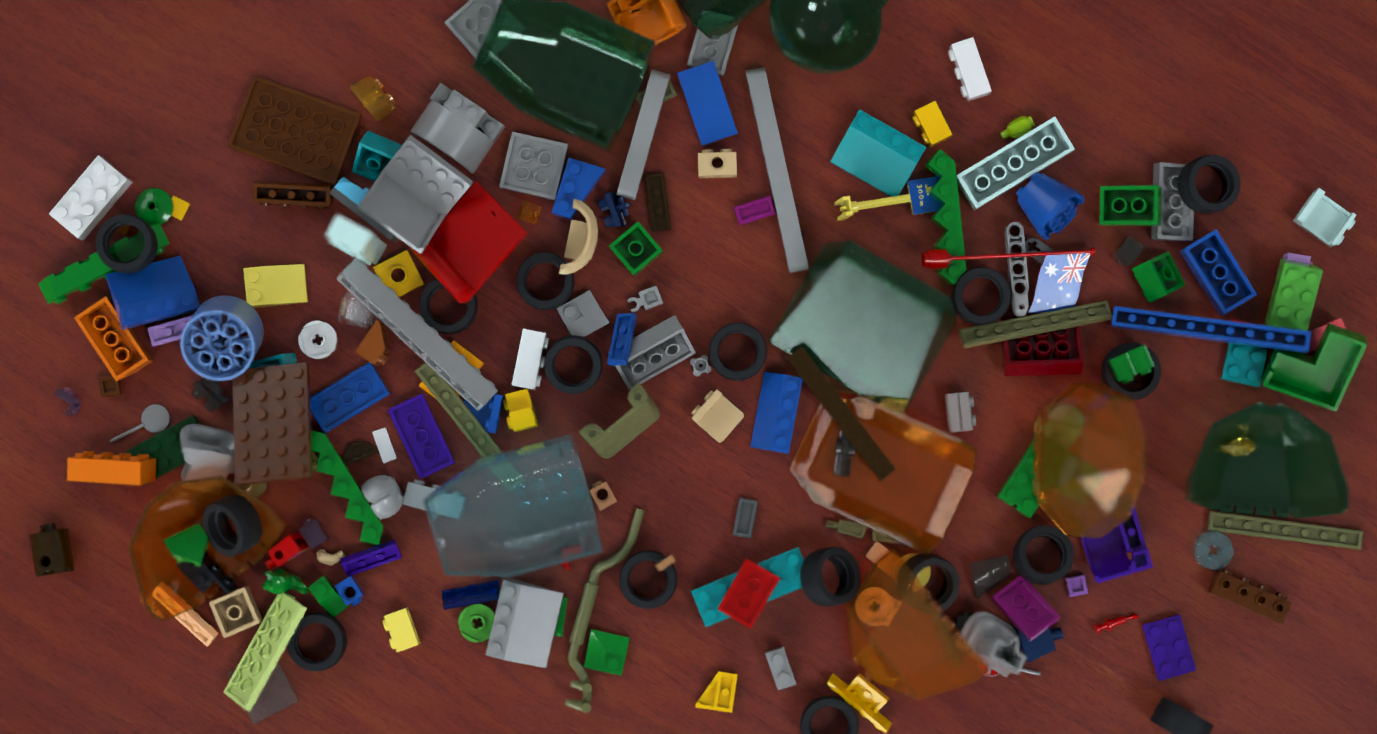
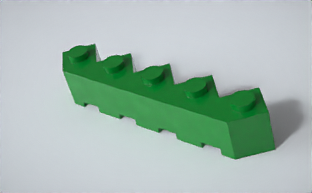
M939 149L924 165L938 177L927 193L941 204L930 220L944 231L933 247L935 249H946L947 253H950L951 256H965L955 161ZM951 260V264H948L947 268L938 269L936 274L949 285H955L966 271V261Z
M160 223L151 226L158 241L156 255L163 253L164 248L170 244ZM140 230L137 231L138 234L129 238L125 237L113 243L112 247H109L111 255L116 260L129 263L135 261L144 250L145 239ZM95 252L89 255L88 259L81 262L77 261L65 267L64 271L47 276L38 285L48 304L54 302L61 304L67 300L66 297L72 292L78 290L85 292L92 288L91 284L96 280L102 278L107 280L106 274L117 271L106 266L98 253Z
M311 430L312 451L320 452L316 472L335 476L330 495L349 499L345 518L364 522L360 541L380 545L385 525L372 510L371 503L365 498L359 484L349 471L328 435Z

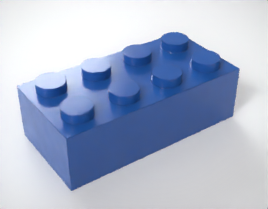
M1217 229L1179 251L1219 316L1227 314L1257 295Z

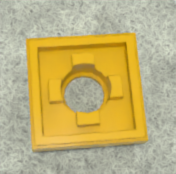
M408 250L373 267L376 274L381 278L382 283L392 288L398 298L425 285ZM396 268H401L405 272V278L401 282H395L391 277L392 271Z

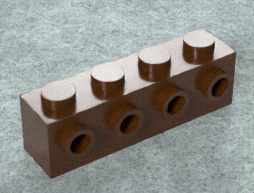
M257 180L253 183V202H259V205L277 203L278 206L283 207L294 204L301 208H307L309 205H312L319 209H327L328 206L333 204V196L330 192L334 185Z
M1225 569L1222 572L1216 571L1207 592L1283 624L1292 603L1286 600L1287 596L1277 592L1276 595L1269 593V588L1258 585L1257 588L1251 585L1252 581L1243 577L1240 580L1234 578V573Z

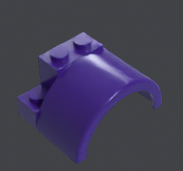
M1131 492L1074 509L1079 535L1096 583L1153 567L1137 518ZM1114 509H1117L1119 514L1115 515ZM1127 552H1132L1131 560H1129Z

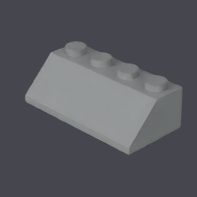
M674 315L632 339L628 364L615 366L630 391L638 383L646 382L696 354Z

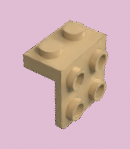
M711 390L705 396L706 402L703 406L698 405L691 414L694 416L691 419L717 442L721 443L744 418V414L726 399L718 390L713 392Z

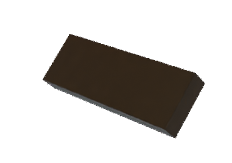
M664 172L645 175L652 231L672 230Z

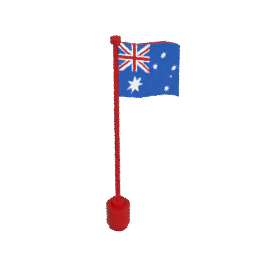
M1090 248V250L951 256L950 253H947L946 249H934L922 252L921 260L923 267L941 269L947 268L948 264H951V260L1045 256L1038 272L1033 300L1027 313H1038L1075 307L1079 297L1083 272L1090 255H1095V248Z

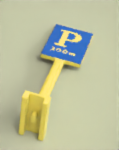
M938 177L907 181L909 192L907 195L862 202L851 201L850 196L841 197L834 202L835 206L841 205L840 211H842V214L837 217V220H846L853 213L858 212V210L907 202L911 203L913 215L936 212L941 204L927 192L937 181Z

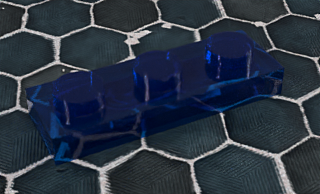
M495 580L442 591L444 610L499 600V581Z

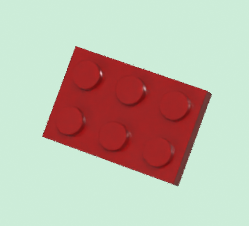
M746 558L717 609L751 629L780 577Z

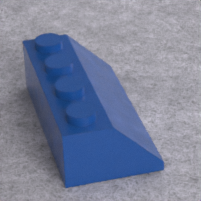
M764 372L750 447L789 454L802 385L801 377Z

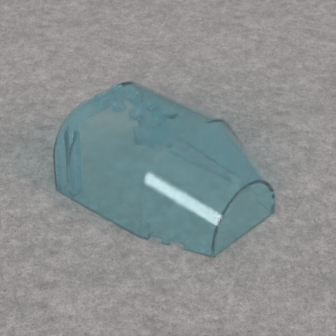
M572 434L477 459L423 500L445 575H483V577L501 576V578H509L602 552V537L596 511Z

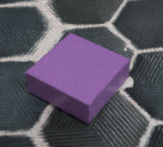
M1085 574L1065 578L1069 597L1088 594Z

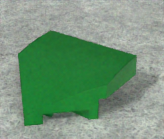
M199 523L164 539L165 546L173 558H176L177 563L189 562L201 567L203 556L209 547L208 537Z

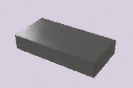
M739 497L732 535L751 539L758 501Z

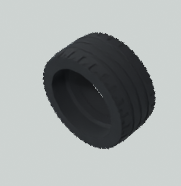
M1205 155L1190 161L1182 169L1178 179V192L1181 196L1180 198L1189 209L1199 213L1210 214L1222 211L1235 202L1240 192L1241 180L1238 170L1231 161L1219 155ZM1203 166H1210L1215 169L1223 183L1222 194L1219 200L1214 203H1209L1202 199L1196 189V175Z
M129 214L113 216L106 220L97 232L95 242L97 253L102 262L115 271L121 273L139 272L149 266L156 256L158 249L156 234L146 221L137 216ZM124 225L138 228L143 233L145 239L144 250L135 261L129 263L116 260L109 250V241L113 232Z
M550 252L536 253L528 257L519 267L516 276L517 289L522 299L531 307L539 310H553L562 306L570 298L574 289V274H563L564 287L555 298L540 300L534 297L527 287V276L530 270L540 263H552L559 269L561 264H567L557 254Z
M977 267L966 271L952 289V304L956 313L964 321L973 325H986L997 321L1005 314L1010 304L1011 293L1007 281L1000 273L990 268ZM975 278L989 279L999 290L1000 300L998 306L987 315L971 313L963 303L962 293L964 287Z
M435 279L424 288L420 297L419 310L424 322L442 334L451 335L464 331L473 323L477 315L478 301L476 294L467 302V311L460 321L453 324H443L432 316L430 310V301L433 294L439 289L444 288L439 280Z
M731 323L722 327L713 336L709 347V357L714 369L724 378L733 381H742L755 376L763 367L767 356V347L763 336L757 329L745 323ZM734 333H743L749 336L755 342L757 348L754 363L741 371L727 368L719 356V347L722 341L728 335Z
M578 335L565 336L557 340L548 350L544 363L545 373L550 383L558 390L569 394L582 393L592 388L598 381L603 368L602 356L597 346L589 339ZM565 347H581L591 356L592 371L588 378L582 382H566L556 372V356Z
M1121 344L1113 348L1105 356L1101 366V378L1104 386L1113 396L1122 400L1133 401L1147 397L1156 389L1161 378V364L1157 355L1150 348L1147 347V350L1155 366L1151 367L1152 371L1149 372V379L1146 384L1140 389L1133 391L1125 390L1118 386L1114 380L1108 360L1142 344Z
M238 494L225 496L210 504L203 514V528L208 540L222 555L231 557L242 554L253 548L261 540L263 530L260 516L253 504L243 496ZM228 516L233 521L237 529V534L232 530L228 521Z
M1046 525L1036 526L1023 533L1017 540L1013 549V562L1021 577L1030 583L1037 585L1052 584L1069 572L1074 561V549L1068 536L1060 529ZM1046 537L1057 545L1061 561L1059 567L1054 572L1042 574L1036 572L1029 565L1026 559V547L1032 539Z
M839 547L823 548L810 553L804 559L800 569V581L806 596L814 604L827 607L842 605L851 601L859 591L861 573L858 562L847 550ZM827 559L836 567L839 576V585L835 594L828 591L822 578V568Z
M646 550L635 553L624 563L620 571L619 584L624 597L631 604L643 609H653L662 606L673 596L677 586V573L673 563L664 569L667 574V585L662 594L649 599L639 597L630 587L629 577L635 565L648 560L660 563L667 558L665 555L656 551Z
M923 553L913 556L905 563L899 573L898 588L902 598L908 605L920 612L935 614L945 611V609H948L953 604L959 594L960 579L957 570L949 561L935 554ZM935 565L943 572L944 585L941 592L934 599L921 601L915 596L914 581L917 574L923 568Z
M311 613L303 616L287 644V648L292 660L299 667L308 671L318 672L333 667L341 660L346 650L347 636L342 624L333 616L325 613ZM309 624H324L335 635V649L325 660H310L300 651L298 644L299 635Z
M818 697L806 706L801 715V734H812L810 728L812 716L823 707L833 706L840 709L847 717L848 730L846 734H858L859 722L854 709L839 697Z
M1164 697L1159 701L1150 719L1151 722L1172 734H1210L1214 726Z

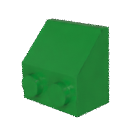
M1169 251L1132 268L1134 276L1143 290V295L1149 303L1185 286Z

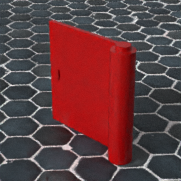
M475 181L444 217L422 253L420 254L410 246L409 249L459 303H465L471 300L473 295L528 232L479 182Z

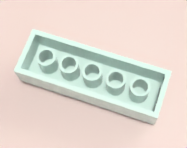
M1053 117L958 174L957 184L973 211L1030 178L1034 173L1040 172L1070 154L1075 148L1056 117Z
M336 215L326 234L330 238V243L369 266L371 263L377 265L387 247V244L374 234L339 215Z

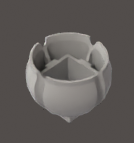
M378 475L370 478L361 486L365 498L368 502H372L371 508L380 520L395 515L401 508L404 494L394 477Z

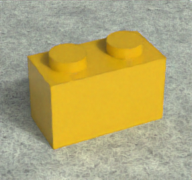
M936 101L914 111L912 119L916 127L920 126L923 132L921 137L925 144H929L932 147L952 136Z

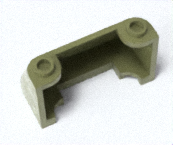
M640 383L633 387L628 394V399L633 408L604 431L596 424H589L579 431L581 436L600 457L605 459L613 457L659 419V407Z

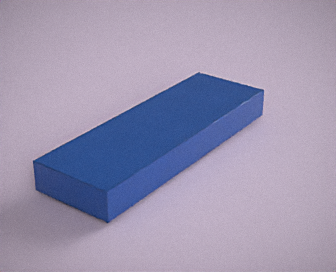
M635 313L617 314L607 360L609 366L628 364L637 319Z

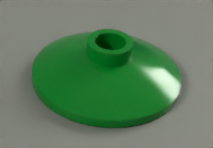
M158 188L147 189L136 200V215L150 226L159 223L162 225L172 215L173 201L164 190ZM151 203L155 204V208L153 210L149 208Z

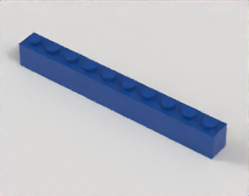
M1114 306L1112 328L1307 353L1309 351L1311 336L1310 331Z

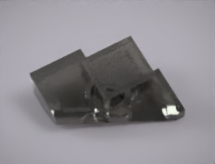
M1007 555L969 562L976 599L1010 575L1009 557Z

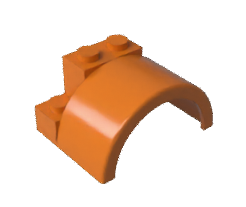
M611 0L607 3L629 55L662 43L686 27V22L676 0ZM642 8L641 10H638V11H636V12H634V13L631 12V11H633V10H637V9Z

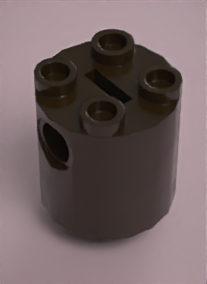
M55 523L39 525L40 532L29 535L36 577L74 571L68 528L57 530Z

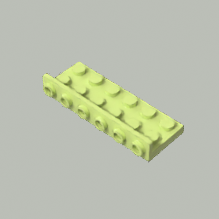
M288 593L277 594L223 693L245 710L251 711L256 703L259 694L266 685L270 674L307 609L295 600L294 596Z

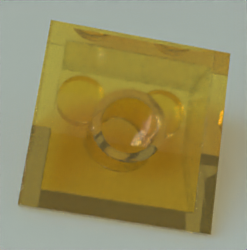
M368 76L349 86L378 122L396 108L393 105L395 100L389 93H383L381 88L384 86L377 78L373 80Z

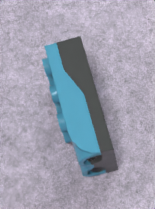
M345 177L341 178L330 194L392 242L396 243L399 240L398 237L358 208V205L369 189L366 187L361 189Z

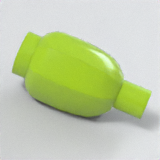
M1021 116L1011 121L1007 129L1000 132L1003 139L1009 136L1018 138L1030 132L1035 124L1031 116Z

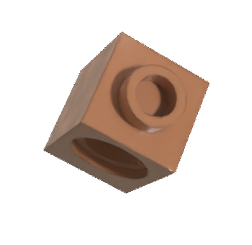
M600 480L591 485L593 489L589 491L600 511L618 502L607 481L603 483ZM600 489H605L608 492V497L605 500H600L597 496V492Z

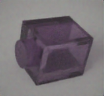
M308 519L302 523L303 527L299 529L310 549H314L330 539L318 519Z

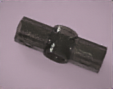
M840 429L835 445L834 455L836 456L833 475L849 477L855 448Z

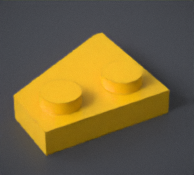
M718 671L695 707L732 713L738 674Z

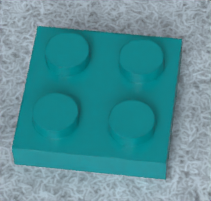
M1228 343L1220 379L1259 388L1267 350Z

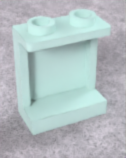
M1315 189L1293 219V222L1327 246H1338L1345 237L1343 234L1346 229L1350 230L1355 224L1354 218L1356 214L1354 212L1349 213L1325 196V191L1322 189Z

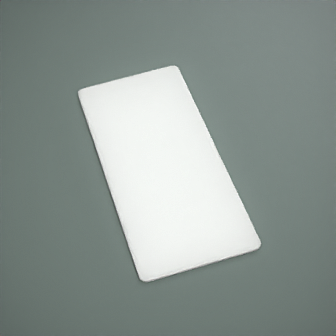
M386 428L372 432L383 463L395 460L396 455Z

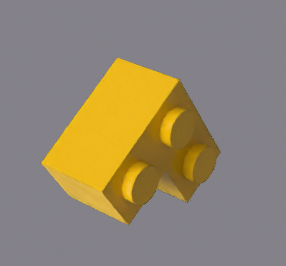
M529 389L505 394L506 399L503 400L505 410L510 411V417H507L509 429L519 432L539 426Z

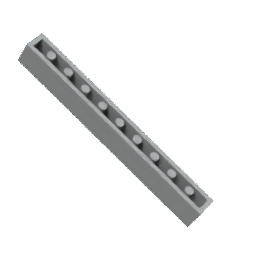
M355 258L337 277V280L477 411L498 391L490 380H486L476 367H472L467 362L465 356L453 349L450 342L443 340L435 328L429 327L421 315L414 313L407 302L399 299L392 288L387 287L382 283L378 275L368 270L367 265L363 261Z

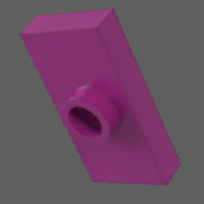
M770 196L734 207L739 226L776 214Z

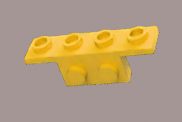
M833 673L827 681L830 689L842 696L848 704L855 707L878 730L887 733L892 722L884 717L879 710L888 701L889 697L860 673L849 685Z

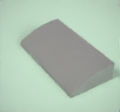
M1165 162L1153 164V186L1162 187L1161 226H1152L1151 240L1193 241L1194 211L1184 204L1178 192V179L1186 164Z

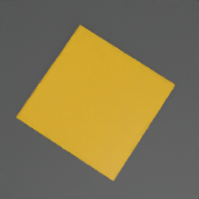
M173 196V212L171 216L182 221L190 203Z

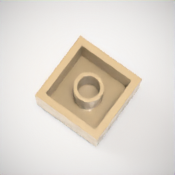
M249 586L209 602L223 638L234 635L263 621Z

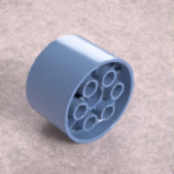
M226 295L210 298L197 308L182 332L181 351L190 368L202 377L216 381L233 379L241 375L249 367L262 344L264 336L262 320L257 311L240 298ZM222 314L228 315L227 321L222 322ZM199 320L204 325V328L196 324V321ZM209 322H214L216 325H209ZM245 331L249 334V336L240 337V334ZM196 336H202L204 341L198 340ZM236 344L241 345L243 350L237 349ZM226 357L230 362H225L222 358Z

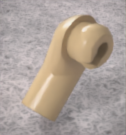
M320 549L316 553L317 560L320 563L330 566L340 562V558L346 557L342 550L333 555L327 553L324 549Z

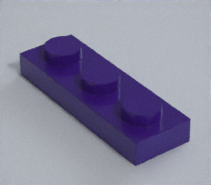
M394 539L340 558L347 577L400 559L402 555Z

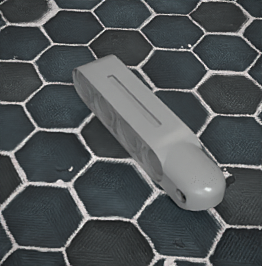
M1012 222L1004 231L1006 254L1012 253V246H1018L1020 253H1026L1023 226L1018 222ZM1010 227H1016L1018 229V236H1012L1010 234ZM1008 257L1006 259L1012 311L1016 317H1024L1029 307L1026 257ZM1014 265L1021 266V274L1018 275L1013 272ZM1017 283L1021 284L1024 288L1021 294L1017 293L1014 289Z

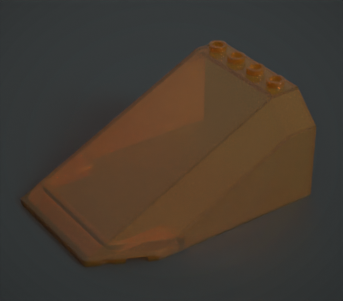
M863 397L843 399L896 469L882 481H879L823 406L819 404L789 471L798 480V483L805 489L814 503L929 555L943 541L973 476L977 449L960 438Z

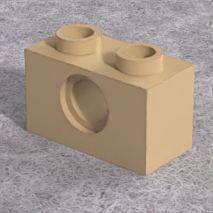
M722 149L718 153H713V150H702V153H698L699 178L737 177L736 152H732V149ZM720 159L723 165L720 168H715L712 165V161Z

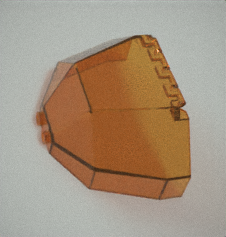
M1089 382L1071 383L1040 412L1037 422H1034V436H1036V439H1034L1033 455H1036V459H1033V475H1035V478H1033L1032 492H1035L1039 506L1068 537L1102 538L1131 515L1143 479L1144 434L1132 398L1106 384Z
M221 475L177 481L176 483L169 484L166 487V491L162 494L154 496L150 503L146 505L128 547L142 603L153 619L162 622L202 605L206 601V597L210 600L220 592L218 584L214 582L207 592L202 593L177 567V560L173 558L165 546L164 539L198 523L204 530L203 514L210 504L232 494L245 497L253 504L260 516L263 530L260 542L242 554L231 557L219 553L210 544L209 540V548L206 550L209 557L221 566L226 575L236 580L233 573L238 577L251 568L248 563L249 560L255 565L275 545L286 526L278 512ZM228 516L229 524L232 530L237 534V529L233 521Z
M891 546L875 559L861 581L860 588L855 597L846 605L850 646L853 653L852 660L857 666H863L865 669L863 674L869 681L874 680L877 684L918 701L976 682L989 670L970 645L965 643L966 640L958 630L953 634L949 633L955 626L946 615L938 619V616L943 611L934 599L928 603L925 602L931 595L923 585L919 587L920 581Z

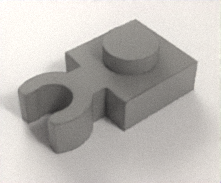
M657 286L638 292L640 295L638 299L632 297L627 300L628 303L632 301L637 303L636 308L631 309V312H637L643 305L646 311L663 304Z

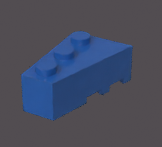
M569 158L552 214L572 220L578 212L577 209L572 208L574 199L585 202L606 173V169Z

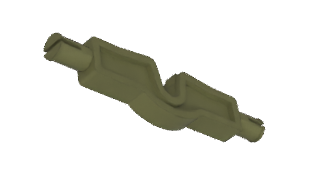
M827 519L826 523H829L826 524V528L837 529L838 533L862 539L865 530L871 528L873 541L896 544L901 541L911 544V540L904 538L912 539V535L901 534L900 530L884 528L871 520L853 522L839 519V522Z

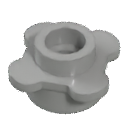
M706 355L690 360L695 376L711 372Z

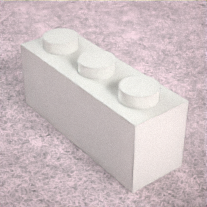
M974 38L951 44L948 54L951 62H955L956 68L954 72L956 78L961 80L962 86L960 89L963 97H967V100L970 101L990 94L992 90Z
M523 329L512 386L536 390V386L540 387L542 376L539 375V370L544 367L545 357L542 355L544 349H547L549 344V338H546V333Z

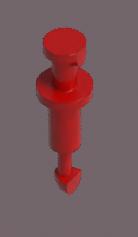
M1133 613L1130 616H1121L1112 620L1107 618L1104 619L1103 624H1095L1094 630L1097 634L1101 633L1104 629L1112 631L1113 627L1124 624L1126 620L1132 618L1135 620L1139 616Z

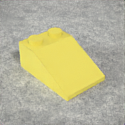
M305 264L243 268L246 301L253 308L308 302Z

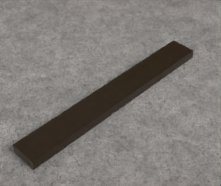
M800 347L786 358L877 479L882 481L896 470L805 349Z

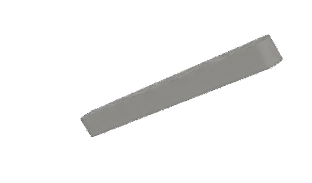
M765 67L747 70L748 87L788 269L790 273L807 270L809 267Z

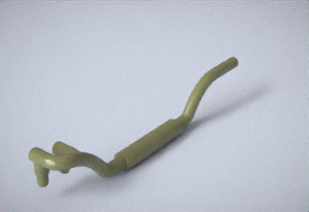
M635 509L627 540L621 550L612 557L598 562L592 568L589 580L585 582L569 639L571 644L568 651V662L580 680H571L570 686L582 691V701L568 698L565 701V705L585 713L591 710L592 686L588 674L577 659L578 651L585 639L599 589L597 584L602 571L619 564L634 548L645 512L642 509Z

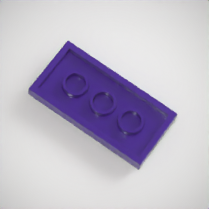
M423 393L388 409L420 479L455 463Z

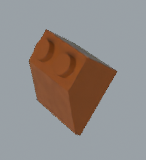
M376 320L355 352L379 367L381 364L384 365L389 359L390 355L388 353L390 348L385 324Z

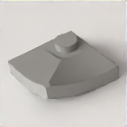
M590 290L556 309L570 335L585 337L609 323Z

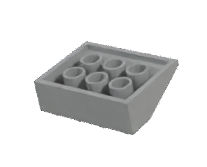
M512 578L503 580L486 655L506 661L547 668L564 593Z

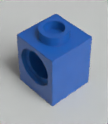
M354 575L334 586L346 606L352 604L354 607L362 602L363 599L361 597L366 595ZM348 587H353L356 591L353 598L349 597L346 593Z

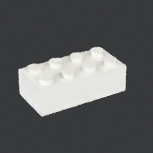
M98 155L51 210L49 215L78 239L84 241L133 182L107 160Z

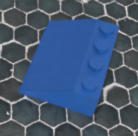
M181 256L150 263L149 266L139 272L121 273L117 271L105 275L122 330L193 312L200 306L195 288Z

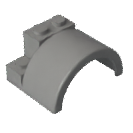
M440 83L430 97V103L411 129V133L427 141L473 174L505 126L456 90L452 91Z

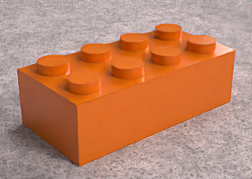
M95 451L75 453V456L67 458V481L143 485L156 481V458L149 457V454L131 456V453L113 455V452L95 454Z

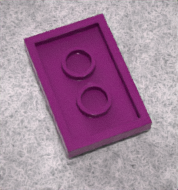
M1021 576L992 596L993 602L1029 641H1032L1060 620V616Z

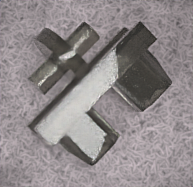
M202 377L192 384L194 389L191 395L198 400L205 396L208 401L204 406L209 412L228 402V399L223 395L224 390L220 387L223 381L215 382L214 380H207L205 377Z

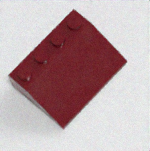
M1003 315L1001 317V321L1019 317H1016L1015 315ZM1080 326L1002 341L1004 376L1081 374L1084 358Z

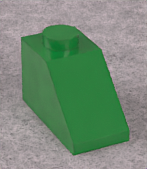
M327 575L322 576L308 587L316 600L333 617H336L348 607Z

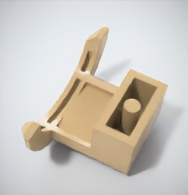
M574 199L572 208L580 211L587 223L571 220L564 258L573 260V262L561 264L559 274H570L582 269L592 259L597 244L598 227L594 213L588 205L577 199Z

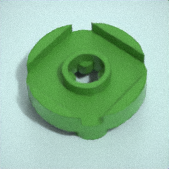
M472 604L465 608L458 620L462 636L471 642H483L489 639L495 617L493 610L484 604ZM481 618L483 626L475 628L473 619Z

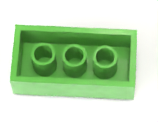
M1280 259L1264 326L1302 331L1308 330L1323 272L1318 265Z

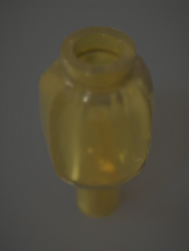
M1236 438L1230 440L1226 445L1220 446L1222 453L1228 452L1233 456H1246L1255 450L1254 441L1248 438Z

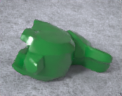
M280 568L265 572L267 579L262 588L271 593L282 594L289 589L296 590L301 594H307L309 591L298 575L290 574Z

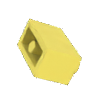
M408 607L384 616L383 625L385 630L390 632L391 638L389 642L392 649L400 652L421 644Z

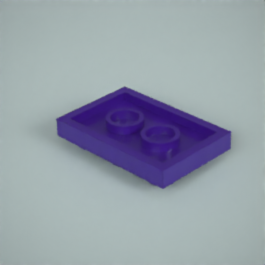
M1180 614L1142 625L1158 681L1196 671Z

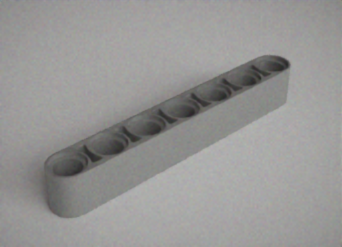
M654 69L651 71L616 196L634 201L636 199L662 108L663 98L665 97L671 74Z

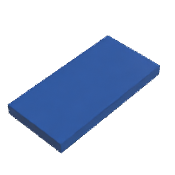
M714 61L677 73L701 145L703 146L738 134Z
M368 362L310 398V411L322 431L326 434L389 396L390 392L374 365Z

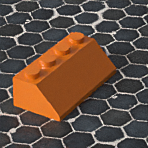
M105 296L74 317L116 382L138 372L153 362L132 328L122 330L112 298Z

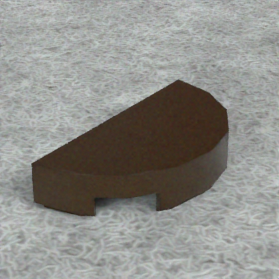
M358 441L347 447L344 452L343 461L346 466H349L380 452L370 442Z

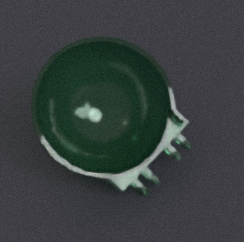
M771 0L769 5L771 35L780 52L797 67L819 74L844 72L859 65L872 53L881 31V9L888 0Z

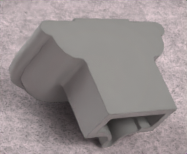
M201 424L186 425L180 432L182 451L186 461L181 472L182 485L220 493L228 474L235 473L234 434L223 429Z
M986 611L976 612L968 618L954 645L1004 677H1008L1009 673L1019 674L1027 658L1019 652L1020 641L1016 630L994 614Z

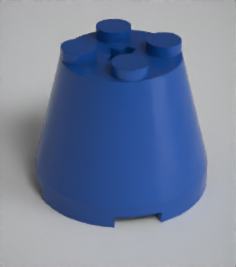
M1038 172L1034 173L1030 178V182L1026 186H1022L1016 193L1018 196L1017 202L1037 233L1044 240H1049V235L1052 233H1060L1077 215L1078 205H1082L1085 197L1077 190Z

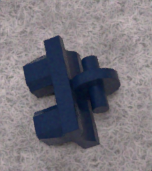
M607 193L605 198L598 201L602 211L610 209L611 216L604 218L607 227H623L628 225L625 216L629 215L627 208L631 207L632 204L631 202L625 203L623 197L618 198L616 196L617 193Z

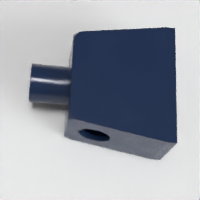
M1015 626L1023 655L1027 657L1025 660L1027 663L1056 649L1054 641L1064 638L1061 627L1051 630L1049 627L1032 641H1029Z

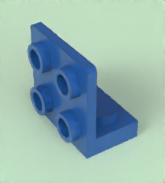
M494 394L479 411L464 399V403L485 430L497 434L504 396Z

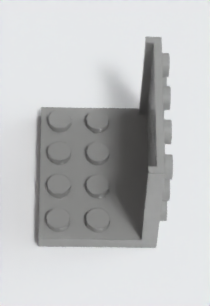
M410 135L382 170L358 205V208L421 254L446 214L471 186L473 181Z

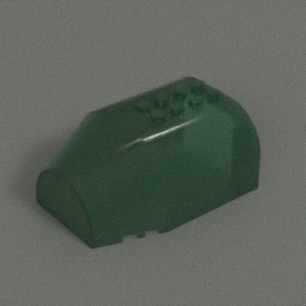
M502 0L472 68L519 113L606 152H610L625 124L648 72L655 52V41L564 1Z

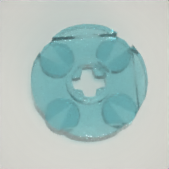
M1205 532L1195 542L1194 557L1204 568L1210 570L1222 569L1229 564L1234 555L1230 539L1220 532ZM1210 546H1217V555L1209 554Z

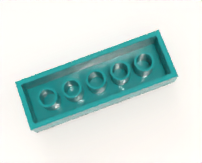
M799 547L756 563L780 577L767 602L802 588L800 569L804 560ZM739 571L691 590L705 627L730 618V616L719 611L717 608Z

